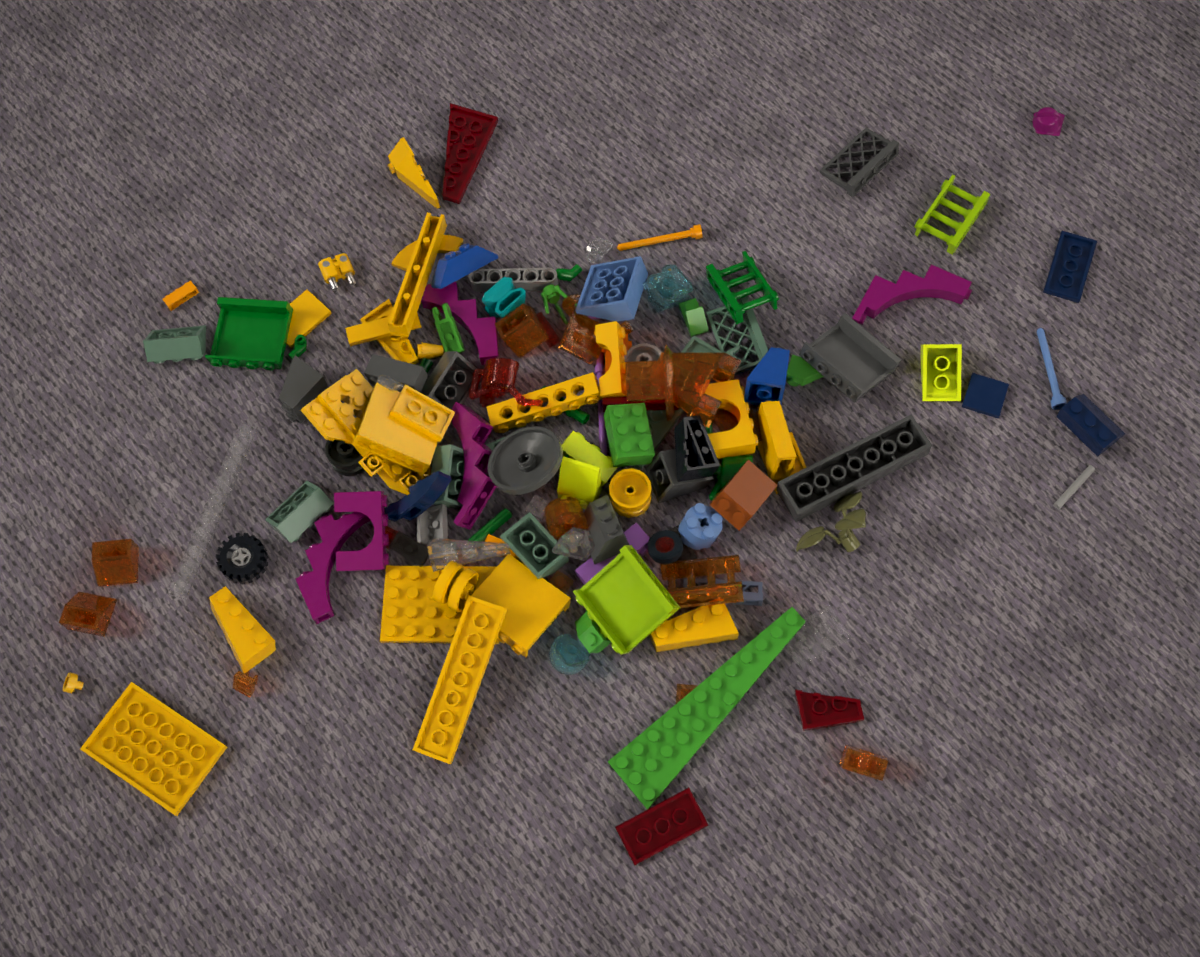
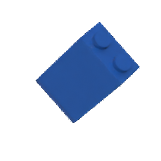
M773 347L769 349L747 377L744 394L745 402L760 405L761 402L780 401V404H782L790 350Z

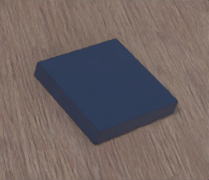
M972 373L962 408L999 418L1009 384Z

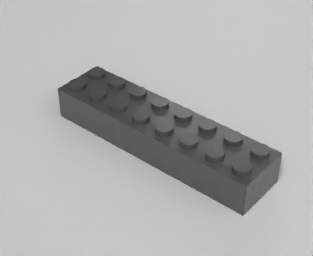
M911 414L779 481L776 490L795 522H798L843 497L928 455L932 444Z

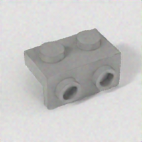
M440 504L428 508L417 517V542L419 544L434 547L448 542L446 505Z

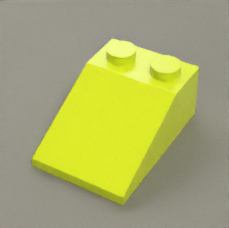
M962 344L921 345L922 401H961Z
M563 456L557 489L558 498L566 504L573 502L578 504L580 508L586 509L590 502L597 500L602 490L600 467Z

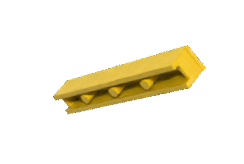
M428 212L426 214L388 321L391 335L409 337L447 227L444 214H441L440 217L431 216V213Z

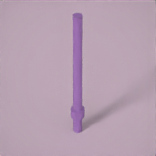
M603 352L596 353L595 375H597L599 383V377L605 374ZM601 399L598 400L600 452L607 456V436L603 416L605 412H603Z

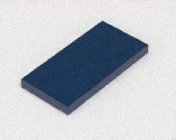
M1061 231L1043 293L1079 303L1097 240Z

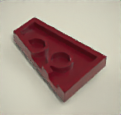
M802 690L794 691L803 731L864 721L860 699L821 695V693L815 692L808 693L802 692Z

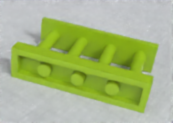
M953 174L949 180L946 179L943 182L941 192L922 219L919 218L914 226L916 228V236L924 230L947 242L948 248L946 252L952 255L988 203L991 195L984 191L981 196L975 197L954 186L955 175ZM950 191L973 203L974 207L972 210H967L944 197ZM941 204L961 214L965 220L963 223H958L935 210ZM933 217L954 228L956 234L949 236L928 225L927 222Z

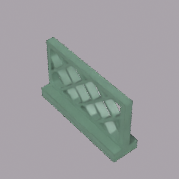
M748 296L741 298V300L737 302L744 304L750 302ZM725 306L706 312L721 352L726 354L724 352L726 344L734 347L739 345L740 349L747 352L743 359L738 357L743 362L742 366L732 370L729 366L730 362L727 361L725 356L723 357L728 375L732 376L755 368L768 352V348L753 308L745 311L743 314L744 322L742 324L746 325L744 332L735 330L738 325L736 323L733 324L732 328L723 325L727 317L734 320ZM720 314L724 317L718 323L713 321L712 316ZM721 328L730 331L726 339L718 335ZM733 333L741 336L738 343L729 340ZM744 338L752 340L749 348L741 345ZM750 353L758 356L759 359L753 363L746 361Z

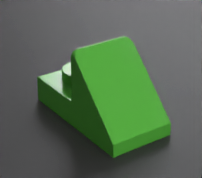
M696 298L679 303V309L691 337L709 332L704 309L702 306L699 307Z

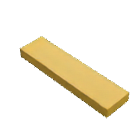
M418 312L411 330L422 328ZM390 316L345 328L350 347L392 336L388 325Z

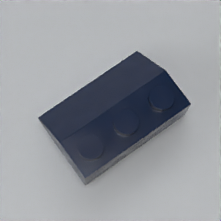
M1084 394L1070 400L1061 408L1056 416L1097 457L1125 435Z

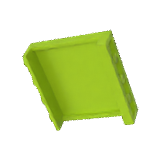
M624 545L619 550L621 553L582 588L573 591L576 595V601L586 608L588 617L598 624L601 634L606 638L608 637L614 651L621 655L628 654L680 609V606L632 545Z

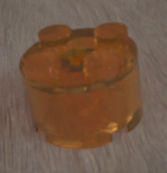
M567 497L564 500L557 498L545 507L544 518L547 528L555 539L562 540L564 543H570L575 537L587 530V520L582 506L576 498Z

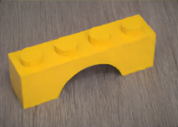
M617 321L595 325L596 343L602 349L610 351L612 355V363L609 370L599 377L600 396L602 398L627 397L629 383L626 380L628 366L624 358L627 355L626 346L623 344V338H625L624 327H621Z

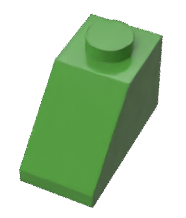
M792 354L786 376V382L794 387L798 385L804 386L824 377L802 357Z
M586 611L575 621L577 636L589 653H599L611 641L608 637L606 638L599 631L600 627L588 617V611Z

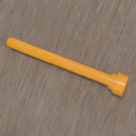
M693 225L690 230L621 243L617 245V249L623 251L688 237L695 238V240L702 239L701 225Z

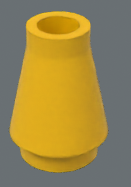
M424 342L417 344L418 359H430L443 356L444 354L443 345Z

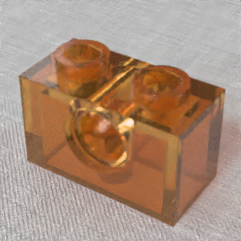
M845 744L839 765L842 769L883 781L888 759L885 756Z

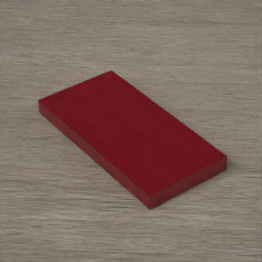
M688 787L615 826V829L635 866L709 825Z

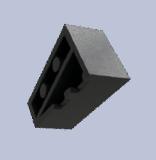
M700 415L683 417L674 429L677 482L711 477L720 467L702 419Z

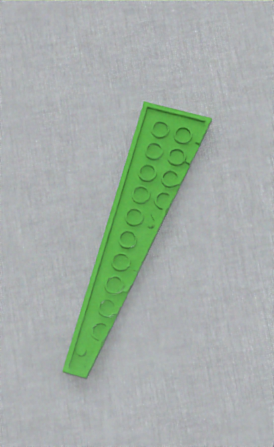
M793 607L788 609L608 761V764L646 809H649L668 785L677 777L694 754L703 746L751 686L755 684L757 679L766 671L772 661L805 624L806 621Z

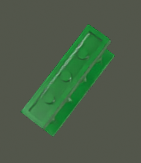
M746 251L742 252L743 262L722 270H716L713 264L706 266L709 283L736 324L744 322L743 314L745 311L769 302L772 308L776 310L777 301L779 300L777 292L771 289L756 267L753 257H749ZM745 268L748 271V274L730 281L722 279L724 276ZM750 280H754L756 285L736 293L730 291V288ZM759 291L764 295L744 304L737 302L738 299Z

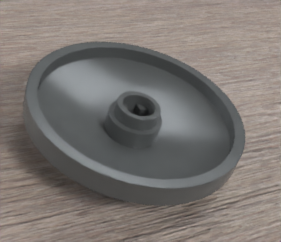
M532 426L514 431L502 439L492 451L488 461L489 477L499 490L508 494L519 495L537 490L550 481L558 471L563 458L562 445L552 431L543 427Z

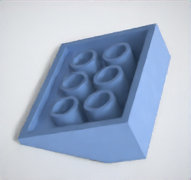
M641 256L591 265L575 309L576 313L617 322L634 319L648 276Z

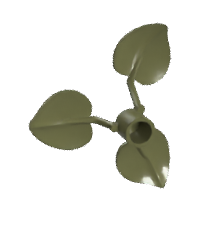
M859 491L847 495L835 503L834 511H842L844 517L835 524L836 530H842L838 534L839 538L830 531L824 530L823 526L815 527L807 531L800 538L796 551L798 552L800 549L819 543L825 535H829L837 544L842 543L847 552L856 550L860 546V542L852 529L866 528V512L864 509H858L846 514L847 509L854 508L861 501L862 492Z

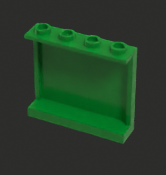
M218 297L217 305L221 309L211 355H205L210 364L215 367L228 365L232 368H239L241 366L248 369L264 368L269 371L281 369L293 308L288 301Z

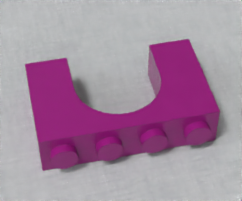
M384 491L334 493V512H361L370 518L374 526L373 539L364 549L336 551V571L386 569V565H389V554L386 553V546L389 545V536L385 534V526H388V515L385 514L388 499L387 495H384Z

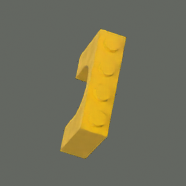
M739 379L694 386L693 399L697 412L724 409L731 412L738 420L737 426L731 430L708 434L717 459L753 454L758 445L757 434L753 433V419L749 418L748 415L749 404L744 400L745 390L743 386H740Z

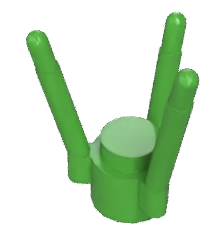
M547 285L540 294L543 298L545 312L549 314L548 302L554 304L562 320L567 325L568 321L558 304L560 295L574 307L577 304L560 289L559 285Z

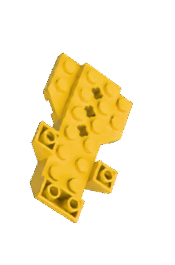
M355 369L320 393L317 398L305 405L301 412L326 440H339L352 444L360 428L373 387L358 369ZM354 446L363 457L358 463L370 477L378 474L390 489L409 495L410 486L431 475L430 466L423 475Z

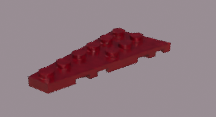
M450 103L443 200L460 204L495 130L498 117Z

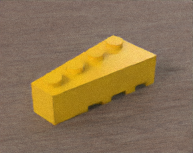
M226 586L209 597L211 609L243 674L276 650L275 640Z
M720 598L665 621L649 637L656 652L708 643L738 640L739 632L723 599Z

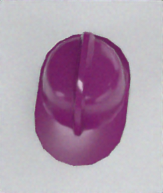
M1044 107L1034 113L1033 127L1038 134L1060 136L1065 115L1058 113L1051 107Z

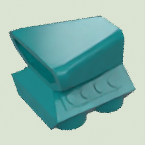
M503 277L484 293L482 302L486 305L485 311L490 317H501L508 324L514 325L524 315L526 291L521 287L515 289L513 279Z

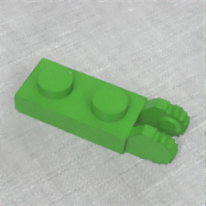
M447 303L442 304L445 319H442L437 307L432 308L435 319L434 323L444 351L464 352L465 348L449 305Z

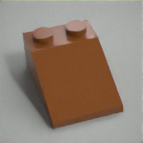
M748 459L712 499L710 506L740 531L778 485Z

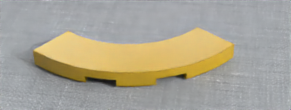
M444 235L438 253L459 250L463 243V238ZM417 240L397 254L391 262L392 266L404 271L407 270Z

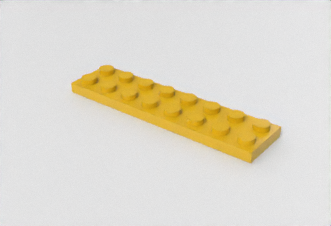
M470 595L468 596L412 749L413 751L447 764H452L505 618L506 608Z

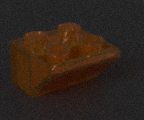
M524 303L494 324L503 341L518 358L523 357L549 339L534 309Z
M132 539L92 542V564L99 587L138 583L139 546Z
M78 592L65 604L59 623L67 630L105 637L117 599Z

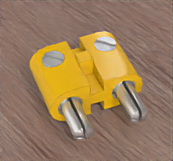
M342 253L335 255L334 259L328 257L319 261L318 266L327 284L331 285L333 291L339 289L336 282L340 278H347L351 286L356 284L353 277L355 271L347 254Z

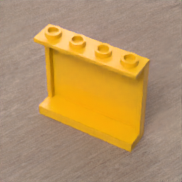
M376 382L370 393L369 403L352 445L424 475L431 464L438 441L389 415L400 392Z
M510 554L501 561L471 595L507 609L497 640L503 644H508L517 655H523L525 658L528 656V650L562 611L566 612L571 603L569 596L544 578L538 579L526 565Z

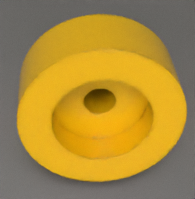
M69 672L65 678L62 691L72 694L74 689L81 690L84 682L78 681V674Z

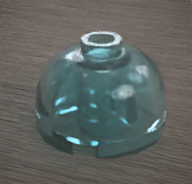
M569 634L556 637L549 650V659L552 666L560 673L574 675L585 668L589 661L590 653L579 638L575 640Z

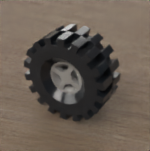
M236 533L235 538L232 535L229 536V541L226 542L224 540L222 542L223 548L218 547L217 550L220 555L216 554V559L218 560L216 563L219 570L229 581L231 580L236 584L237 582L245 584V581L251 583L254 577L259 579V573L262 572L264 574L266 571L264 566H268L267 559L269 557L264 545L254 535L250 536L248 533H244L243 536L240 533Z

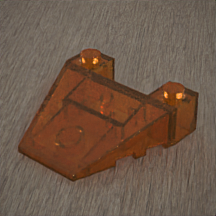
M662 352L647 382L663 396L667 395L673 400L677 408L681 407L688 413V417L700 415L704 426L709 428L722 401L705 394L711 379L717 382L733 380L741 360L726 353Z

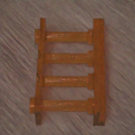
M739 555L660 564L662 580H668V589L666 590L680 608L744 602L742 581L736 582L735 573L741 572ZM727 574L728 583L716 584L715 575ZM707 576L708 585L696 586L695 577ZM687 578L688 587L676 588L675 579Z

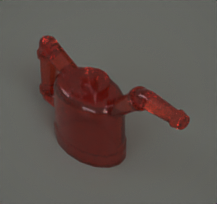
M491 358L485 361L484 368L475 369L472 374L473 378L469 389V398L472 400L489 393L495 398L511 393L519 405L538 407L543 405L542 400L525 399L516 389L515 383L520 364L515 360ZM483 376L481 382L482 389L478 390L480 378Z

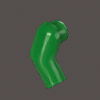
M578 264L570 270L556 269L557 278L563 281H572L582 271Z
M298 335L295 338L294 349L287 354L291 360L295 356H301L306 351V337Z

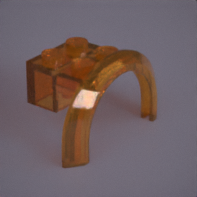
M569 295L563 300L562 307L570 319L558 348L591 364L599 358L602 348L596 343V336L594 335L595 325L603 323L592 320L585 315L577 314L575 304L578 303L579 300L577 299L580 298V295ZM625 320L620 324L621 327H624L625 334L633 332V328L628 321Z
M665 344L664 360L626 362V395L628 402L665 400L667 421L670 422L675 415L673 399L674 353Z

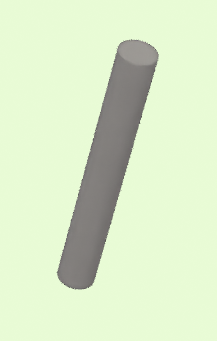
M1089 465L1053 506L1059 510L1095 471V468Z

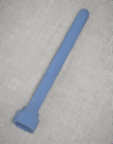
M1039 328L1037 329V336L1053 394L1050 402L1053 410H1059L1067 404V401L1059 390L1044 329Z

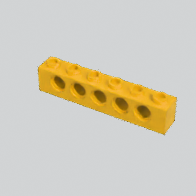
M594 372L487 406L486 408L490 425L494 427L493 430L498 433H505L511 428L523 427L533 421L539 422L551 415L558 416L567 410H576L586 404H595L602 397L600 396L598 379ZM584 390L582 395L577 396L579 391ZM566 396L565 400L559 401L561 397ZM548 402L547 406L541 407L543 403ZM526 408H530L527 413H524ZM513 413L510 418L506 419L508 414Z

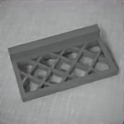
M865 128L820 169V173L847 190L848 195L854 197L899 154V142L894 139L890 142L870 129ZM867 134L872 140L862 141V138ZM883 144L886 147L883 149H876L875 145ZM873 145L874 150L863 151V146ZM853 146H861V151L851 152L850 149ZM864 155H874V158L864 160ZM862 156V160L852 161L851 157ZM841 157H849V162L839 163V159ZM863 165V168L861 170H852V166ZM840 167H850V171L840 172ZM829 168H837L838 172L829 173L827 170ZM851 176V179L847 183L842 181L840 178Z

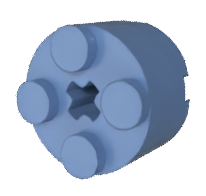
M702 503L691 507L678 527L682 542L694 550L710 548L722 530L723 517L713 508Z

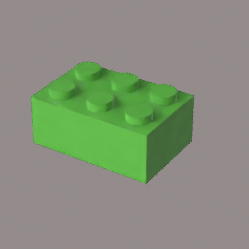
M645 402L607 405L603 416L613 467L651 464L655 451Z

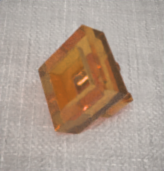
M238 671L234 675L233 689L250 698L254 693L258 675L252 678L249 676V671L245 674Z

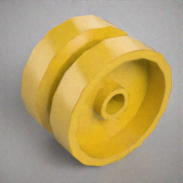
M630 468L623 469L612 477L609 484V495L615 512L628 518L638 517L650 507L652 489L651 482L646 474L640 470Z
M450 561L437 579L432 595L433 600L441 604L448 602L449 608L456 612L462 611L464 609V602L475 591L479 578L478 572L470 568L464 570L463 565Z

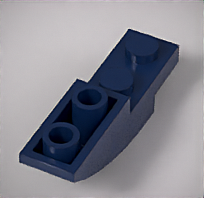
M437 471L425 479L417 481L416 484L409 487V495H405L402 499L389 504L385 508V514L388 515V519L394 522L402 518L411 521L421 515L442 495L452 480L451 476Z

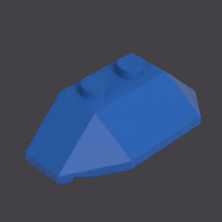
M463 244L459 247V250L446 253L445 257L438 261L433 272L431 286L432 288L442 289L499 257L497 254L477 245Z

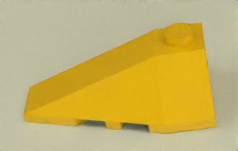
M401 138L388 155L390 162L388 164L389 170L392 174L395 173L402 182L436 209L440 208L438 198L429 181L425 180L420 164L417 165L413 151L405 138Z

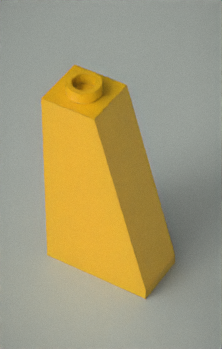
M780 401L761 402L757 415L768 477L771 480H782L789 477L796 459V453Z

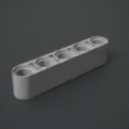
M553 268L477 269L468 276L470 286L476 292L488 291L503 277L517 279L513 281L515 289L521 287L525 291H543L547 285H558L557 272Z

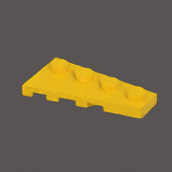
M387 299L360 319L361 323L390 316L393 310L390 300ZM392 335L377 339V342L392 359L414 365L419 362L408 337Z

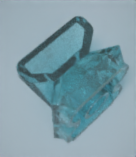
M675 264L664 266L660 273L650 275L647 281L643 283L648 293V302L658 313L677 307L679 303L692 299L688 294L694 290L692 283Z

